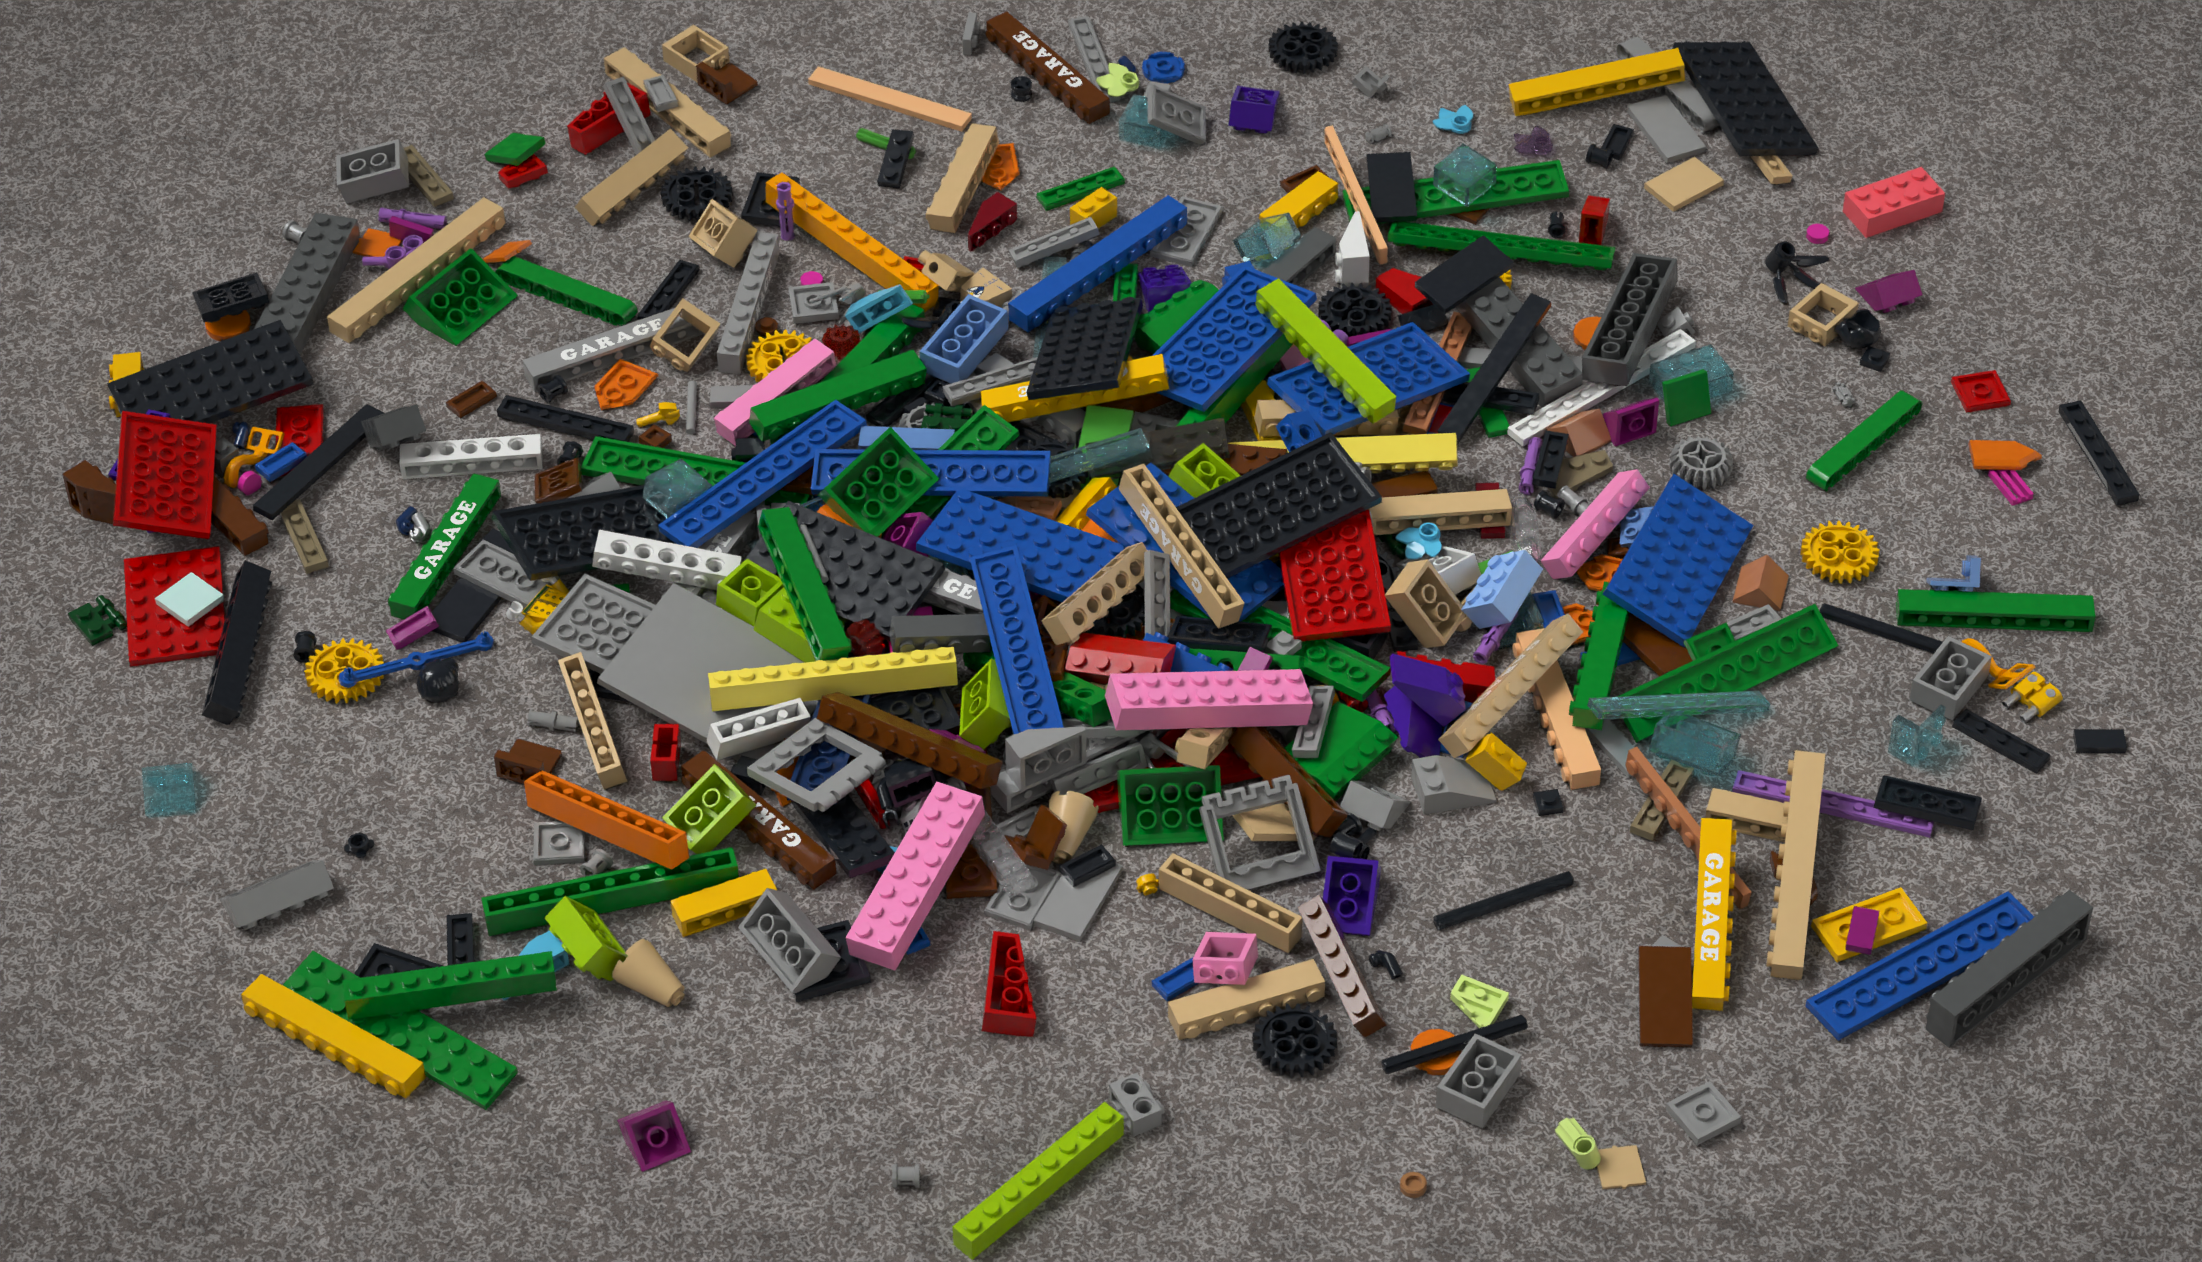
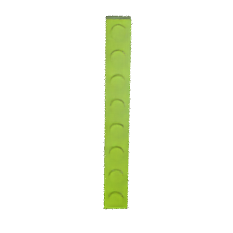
M1279 278L1257 291L1256 308L1258 311L1270 319L1272 325L1278 328L1285 335L1286 339L1300 350L1303 357L1308 358L1314 364L1318 372L1323 373L1329 379L1333 387L1338 388L1344 394L1345 399L1349 403L1352 402L1364 418H1367L1374 424L1395 411L1396 396Z
M1106 1102L1102 1103L953 1225V1245L970 1259L976 1258L1124 1135V1116Z

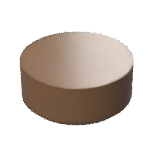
M1408 1172L1401 1177L1400 1191L1405 1196L1418 1198L1426 1192L1427 1181L1422 1174Z

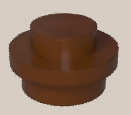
M769 317L761 318L755 324L756 332L766 337V333H769L771 336L774 335L775 330L778 329L777 321Z

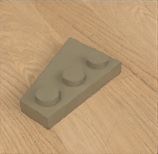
M1605 450L1563 459L1556 489L1548 488L1552 497L1559 499L1557 494L1563 486L1567 485L1572 491H1576L1579 486L1587 482L1591 483L1612 472L1613 464Z

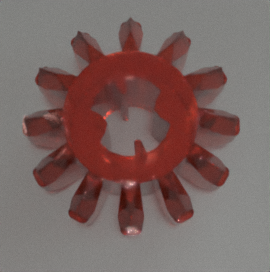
M844 323L842 326L834 324L833 328H827L826 333L822 337V344L834 351V356H837L839 361L842 357H846L861 341L858 330H854L853 325L846 327Z
M867 619L854 622L845 632L846 637L851 641V652L854 657L879 655L885 648L883 643L885 638L880 635V630H877L875 623H870Z

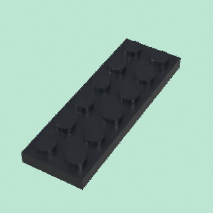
M848 794L838 800L836 805H832L824 812L820 810L814 812L795 801H791L796 811L850 879L888 865L895 854Z

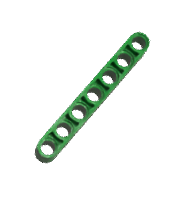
M515 256L505 261L495 271L509 286L520 290L525 289V292L538 297L543 296L546 300L557 304H564L563 306L575 311L580 310L583 314L593 318H601V321L614 326L628 324L638 313L637 306L629 299Z
M1903 390L1899 391L1814 462L1807 471L1806 480L1824 491H1828L1829 489L1827 488L1829 486L1833 487L1843 478L1842 475H1847L1857 466L1858 462L1861 463L1872 454L1870 453L1872 450L1875 451L1886 441L1884 440L1886 438L1889 439L1898 432L1900 426L1904 427L1914 418L1912 417L1913 415L1917 416L1923 402Z

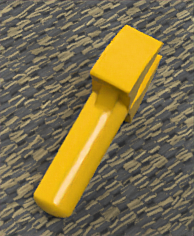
M661 402L658 403V412L638 418L636 424L638 427H643L662 420L666 421L668 425H672L679 419L680 411L679 409L677 410L676 403Z

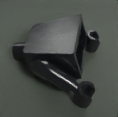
M909 758L905 760L898 759L892 765L885 767V777L880 780L877 786V795L881 809L885 810L883 821L886 827L889 829L888 821L893 818L896 819L898 826L900 824L897 813L892 810L893 807L898 808L929 795L936 782L947 785L948 781L944 774Z

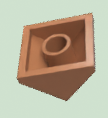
M1600 409L1579 412L1546 429L1547 431L1569 434L1566 451L1573 457L1589 454L1611 441Z
M1768 555L1741 567L1733 603L1760 608L1769 604L1773 610L1780 611L1789 575Z

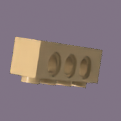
M1238 727L1187 729L1185 734L1181 738L1179 737L1176 742L1177 762L1206 769L1229 744L1228 740Z

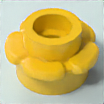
M1145 874L1136 880V889L1139 893L1143 892L1146 896L1158 891L1159 879L1156 878L1155 874Z

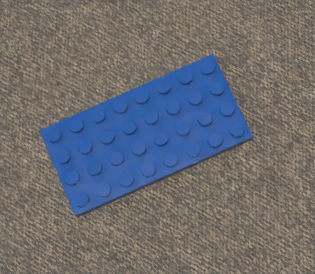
M1243 266L1152 355L1163 354L1169 383L1168 390L1156 393L1202 412L1213 404L1283 334L1272 325L1270 319L1265 314H1261L1256 308L1257 291L1278 278ZM1281 280L1308 308L1317 300L1315 292Z
M1414 322L1348 347L1396 396L1395 410L1469 381L1470 373ZM1311 361L1268 377L1267 385L1296 412L1309 410L1322 436L1330 432L1335 434L1368 421L1367 418L1360 414L1352 402L1349 403L1345 399L1344 394L1338 388L1331 385L1329 379L1323 373L1316 370Z
M1149 463L1146 466L1175 507L1194 499L1192 495L1154 464ZM1119 486L1087 509L1086 516L1125 548L1143 542L1148 551L1153 550L1164 553L1122 495ZM1269 558L1227 578L1245 603L1239 622L1243 621L1284 589L1281 568ZM1170 562V585L1210 618Z
M1673 474L1604 590L1603 595L1682 647H1685L1683 642L1693 635L1754 525L1684 479Z
M969 490L956 491L916 543V551L973 570L970 557L1017 545L1028 590L1060 602L1065 601L1125 549L1120 543L970 492Z

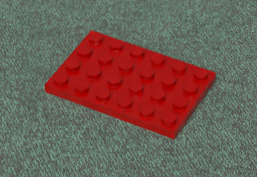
M122 411L113 526L209 539L217 425Z
M1369 509L1278 553L1293 639L1310 641L1391 632Z
M219 546L124 559L130 667L214 656L217 654L225 621L224 601L188 627L158 606L155 598L191 572L223 594Z

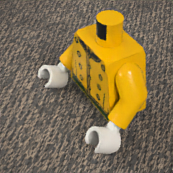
M555 577L541 579L544 582H550L552 585L546 584L524 610L521 603L513 601L506 612L507 618L510 620L518 619L519 624L533 635L570 592L560 579L557 580Z

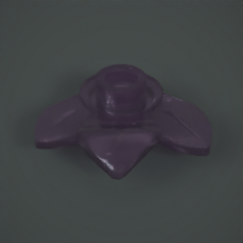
M1539 126L1533 128L1531 135L1514 134V140L1517 144L1514 150L1522 154L1536 153L1546 155L1552 151L1553 144L1549 138V133Z

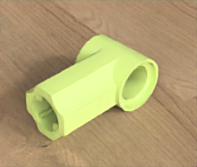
M1565 1118L1559 1122L1555 1133L1576 1158L1578 1165L1586 1170L1593 1169L1599 1165L1601 1156L1594 1138L1587 1135L1574 1118Z

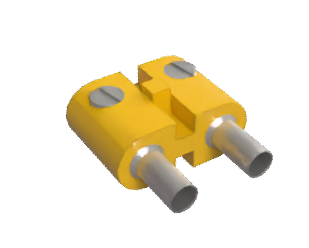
M2033 671L2011 688V695L2002 701V705L2005 708H2009L2016 701L2023 705L2026 704L2028 710L2020 716V720L2026 723L2035 715L2042 717L2061 702L2063 696L2051 683L2046 684L2045 678Z

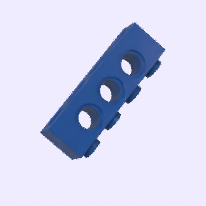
M1309 410L1287 414L1275 426L1289 452L1322 437Z

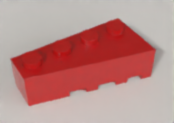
M627 83L645 119L651 115L647 93ZM605 91L603 92L604 97L599 101L594 100L590 104L591 108L588 111H582L567 125L571 147L585 155L624 132Z
M1397 651V655L1442 666L1452 674H1458L1463 681L1464 700L1474 703L1496 680L1494 666L1463 662L1460 665L1451 662V659L1441 658V661L1427 659L1426 655L1417 654L1416 657L1406 656V652Z
M993 931L981 1031L1033 1037L1036 1014L1033 1010V999L1029 991L1028 975L1024 967V956L1019 934Z

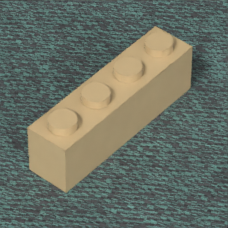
M1712 788L1706 810V818L1732 820V830H1737L1739 833L1785 842V838L1780 837L1782 822L1787 823L1788 817L1783 816L1784 803Z

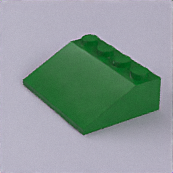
M470 248L409 296L403 310L419 326L457 346L517 298L518 295Z
M1197 280L1191 283L1190 287L1184 291L1173 294L1172 298L1168 301L1155 305L1154 309L1150 312L1141 314L1134 335L1137 346L1140 349L1155 353L1219 289L1211 283Z
M889 427L831 481L818 496L851 526L878 537L939 478L905 441Z
M1337 701L1331 707L1318 758L1294 759L1336 801L1346 792L1350 781H1359L1392 751L1398 736L1381 721ZM1295 739L1284 748L1292 757Z
M1220 765L1208 766L1206 769L1192 766L1117 770L1123 846L1207 842L1199 808L1203 806L1202 796L1218 792L1221 795ZM1220 818L1217 819L1222 841H1224L1223 820Z

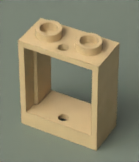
M695 25L662 44L663 60L695 82H697V64L684 55L696 47L710 55L703 62L715 70L730 63L729 48Z
M1821 283L1790 310L1788 327L1794 332H1799L1810 338L1811 341L1826 346L1838 336L1835 333V327L1844 319L1851 318L1858 310L1859 303ZM1816 305H1819L1837 316L1825 326L1806 314Z
M682 298L653 337L650 348L657 356L669 360L676 369L688 372L718 332L720 323ZM678 316L706 334L689 357L662 340Z

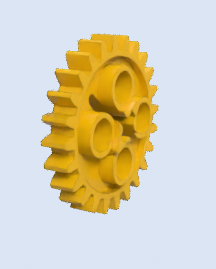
M775 330V335L773 336L766 333L765 339L758 337V343L752 342V348H748V355H746L747 370L750 371V376L755 377V382H760L771 371H774L783 364L779 347H782L786 361L801 350L804 345L810 343L812 338L805 339L804 333L796 336L795 330L791 334H788L787 330H784L783 334H779Z
M1828 521L1826 527L1820 523L1818 529L1812 527L1811 533L1806 532L1805 539H1802L1800 555H1802V562L1806 563V569L1813 568L1812 574L1820 573V579H1824L1827 576L1831 583L1834 579H1838L1840 584H1842L1843 579H1847L1849 583H1852V578L1861 581L1862 575L1868 577L1869 571L1874 572L1879 558L1878 542L1873 541V535L1867 536V529L1859 531V525L1852 528L1850 527V522H1847L1844 526L1840 521L1837 522V525H1833L1831 521Z
M342 638L340 644L333 640L332 646L328 647L323 644V651L316 649V656H309L310 662L305 663L306 670L304 672L307 686L311 688V693L317 692L318 698L325 696L326 702L332 698H335L336 704H338L340 699H344L345 703L349 702V698L358 701L359 695L366 698V691L375 692L374 685L380 686V679H384V675L359 681L355 686L349 688L340 685L338 681L339 674L345 668L350 667L353 671L384 664L383 657L379 655L378 649H373L371 643L364 646V640L359 641L357 644L354 638L349 643H346L344 638Z

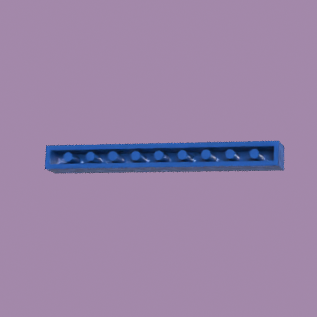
M1167 195L1008 303L1009 320L1026 332H1030L1035 327L1040 326L1051 317L1056 308L1072 304L1079 297L1087 294L1100 283H1103L1115 272H1119L1126 265L1135 261L1138 257L1187 225V207Z

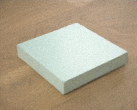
M191 572L157 596L155 601L158 606L189 627L222 603L224 595Z

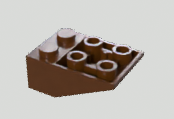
M86 460L63 473L70 507L84 518L113 524L116 489L113 479L107 478L97 466H92Z

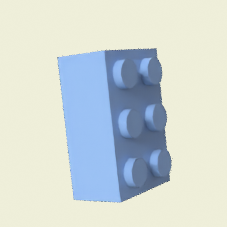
M1526 550L1512 551L1507 554L1493 556L1489 560L1485 572L1477 579V585L1474 590L1466 597V602L1461 610L1479 629L1511 623L1543 568Z

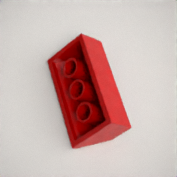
M1082 632L1080 638L1070 646L1065 671L1087 682L1108 684L1110 674L1170 672L1176 645Z

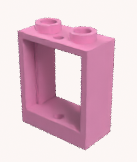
M1206 932L1192 959L1194 983L1245 985L1258 958L1256 934ZM1217 975L1222 976V979H1218Z

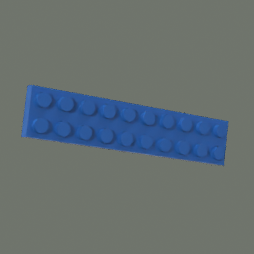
M834 400L658 525L660 533L678 545L694 548L700 547L814 465L815 449H837L860 433L861 427L867 426L866 419L839 401Z
M815 449L811 483L812 494H819L866 449ZM913 450L939 478L923 495L953 496L956 491L969 490L982 496L1048 497L1051 465L1050 451Z
M1017 545L970 557L1013 734H1018L1027 729L1064 728Z
M2007 891L1807 999L1805 1007L1839 1041L1951 980L1953 977L1962 974L1971 963L1978 962L1986 951L1996 948L2005 936H2011L2023 922H2029L2034 916Z

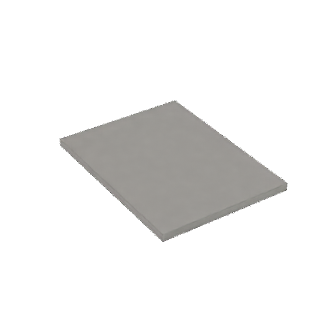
M673 583L598 677L597 684L670 724H679V729L708 744L707 737L710 724L773 706L712 711L708 673L805 662L754 631V626ZM818 700L803 702L811 717L814 714ZM783 741L730 757L739 761L741 755L758 760Z

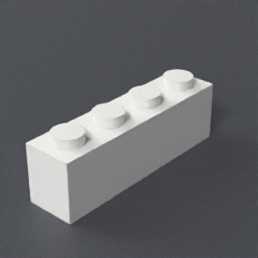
M801 698L793 699L710 724L707 743L716 760H720L784 741V738H789L808 724L811 716Z

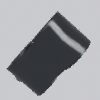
M1369 827L1359 838H1353L1338 832L1331 842L1330 852L1338 857L1367 859L1370 852V846L1367 843L1376 835V830Z

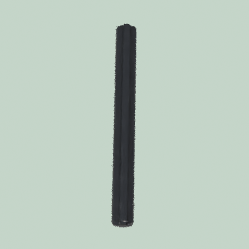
M1823 603L1819 610L1823 618L1933 654L1943 643V641Z
M1566 871L1435 915L1433 923L1437 930H1442L1572 886L1574 878L1570 871Z
M1519 1015L1383 1059L1381 1061L1382 1069L1386 1074H1391L1462 1051L1474 1034L1492 1041L1526 1030L1528 1028L1527 1020L1523 1015Z

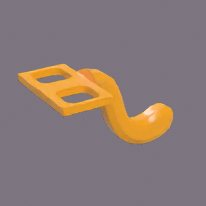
M252 427L245 449L253 450L254 453L251 455H238L229 462L224 475L225 484L228 487L235 488L238 485L239 469L241 466L255 465L264 460L268 454H273L280 450L285 433ZM256 432L262 433L259 445L252 446L254 434ZM276 435L279 436L276 448L274 450L268 449L271 437Z
M1967 638L1961 641L1991 656L1989 651L1977 640ZM1991 658L1989 673L1995 680L1988 684V686L1995 689H2008L2035 669V665L2017 663L2007 670L1998 667L1994 659ZM2019 668H2026L2022 672H2015ZM2006 680H2010V681H2008V682L2005 683V684H2002V685L1998 684V683H2000V682H2004V681H2006Z

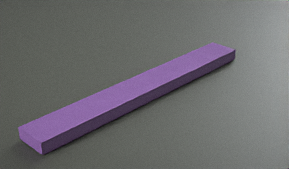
M1738 770L1732 792L1782 803L1790 801V796L1785 795L1787 781ZM1822 789L1820 813L1925 837L1931 836L1934 821L1874 808L1875 801Z

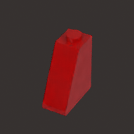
M1588 195L1581 212L1579 243L1602 245L1609 216L1610 198Z
M1392 268L1376 277V289L1379 288V294L1385 293L1386 299H1390V305L1401 314L1434 305L1415 288V282L1421 278L1420 276Z

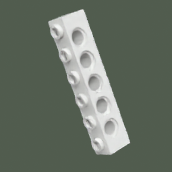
M532 434L400 444L402 479L543 469L541 435Z
M599 530L592 567L717 590L718 584L740 565L742 556Z

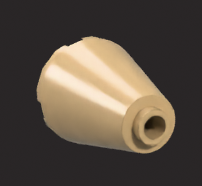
M1056 791L1051 794L1049 800V809L1067 824L1065 835L1058 845L1053 860L1060 864L1068 862L1073 858L1095 820L1099 809L1098 805L1096 807L1093 806L1094 801L1090 797L1074 791H1067L1066 795H1059L1060 791Z
M640 939L625 952L628 955L625 961L619 960L613 970L612 977L618 983L667 1007L671 1005L677 1006L685 996L683 993L684 986L648 940Z

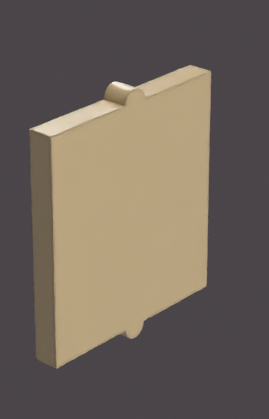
M1614 1145L1612 1148L1598 1149L1601 1161L1596 1167L1602 1190L1620 1187L1626 1189L1629 1186L1646 1185L1636 1145L1624 1147Z

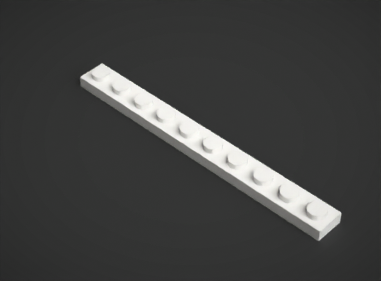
M1679 329L1644 350L1628 386L1694 349L1696 341ZM1588 381L1537 410L1534 415H1529L1508 427L1507 434L1523 447L1528 444L1530 438L1543 436L1546 429L1579 412L1588 410L1628 386Z

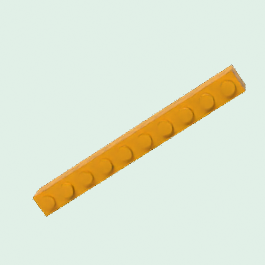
M781 172L766 182V203L779 211L776 206L778 199L777 185L781 182H788L791 185V198L794 200L792 211L795 224L885 289L901 285L904 290H926L927 294H929L927 302L925 304H913L923 308L924 312L935 306L938 300L939 285L784 173Z

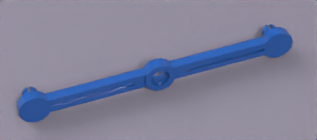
M484 631V634L482 632L475 640L426 653L412 652L407 658L353 671L350 667L345 668L339 674L338 681L341 686L349 688L355 686L359 681L408 668L420 670L422 666L432 662L434 659L442 660L476 650L487 651L493 647L494 641L490 634Z

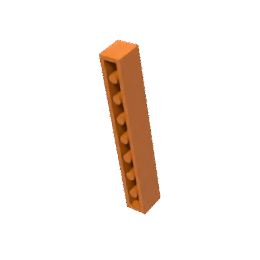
M543 770L524 781L527 806L669 869L677 867L689 858L685 831Z

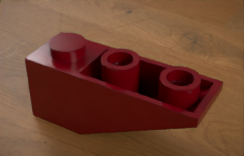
M999 192L983 201L968 233V250L971 252L975 248L981 247L985 241L993 236H997L1005 227L1014 224L1017 220V203Z

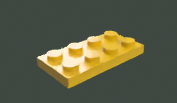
M1901 887L1815 918L1811 922L1812 929L1836 962L1861 954L1845 950L1854 906L1879 911L1872 949L1927 929V921Z

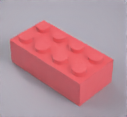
M1922 167L1845 192L1843 212L1865 238L1941 213L1943 211L1945 192Z

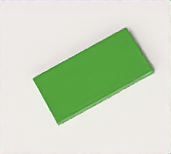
M1087 405L1078 449L1081 448L1082 454H1086L1089 470L1086 483L1081 484L1080 490H1083L1092 478L1111 477L1115 485L1119 486L1134 416L1132 410Z

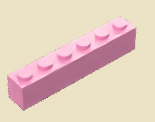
M816 339L804 345L801 350L788 358L774 371H771L768 376L753 385L750 390L714 417L717 433L734 446H736V438H748L755 432L749 423L751 407L815 385L836 367L834 351Z
M1638 469L1619 472L1542 558L1541 563L1551 578L1572 577L1648 491L1650 487Z

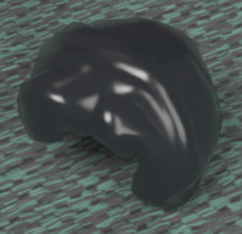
M1868 309L1857 310L1851 318L1844 319L1834 329L1845 345L1854 348H1867L1875 344L1881 334L1879 320Z
M446 658L443 660L434 659L432 662L422 666L417 678V689L422 699L433 703H443L457 696L460 684L458 681V664L453 659Z

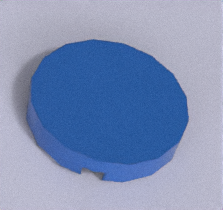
M1171 52L1153 53L1149 55L1147 60L1143 61L1142 73L1145 78L1164 84L1179 80L1185 71L1183 59L1179 56L1178 58L1175 57L1174 53Z

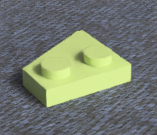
M1461 975L1451 991L1450 999L1479 1028L1495 1023L1509 999V993Z

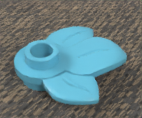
M1466 105L1460 107L1457 113L1440 108L1439 119L1433 120V124L1442 130H1451L1458 134H1464L1471 130L1470 121L1473 119V112Z
M1423 523L1419 528H1406L1396 536L1397 541L1407 545L1405 550L1407 559H1419L1425 554L1435 557L1442 548V544L1439 541L1441 533L1434 523Z

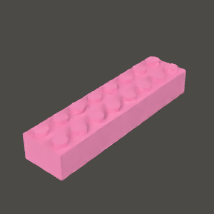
M1301 669L1110 674L1105 693L1116 730L1307 725L1313 706V701Z
M940 782L935 783L848 932L846 942L849 955L892 970L897 969L985 816L982 796Z

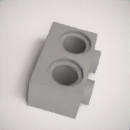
M1138 1073L1109 1084V1100L1116 1111L1124 1116V1123L1133 1137L1162 1125L1163 1106L1158 1099H1154L1148 1082L1143 1081Z

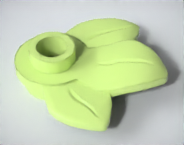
M1115 63L1108 64V75L1096 78L1098 85L1103 89H1107L1108 95L1113 97L1123 96L1127 92L1137 90L1139 87L1138 76L1128 71L1126 67Z

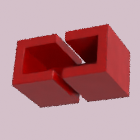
M654 724L650 758L652 780L677 781L681 751L679 724Z

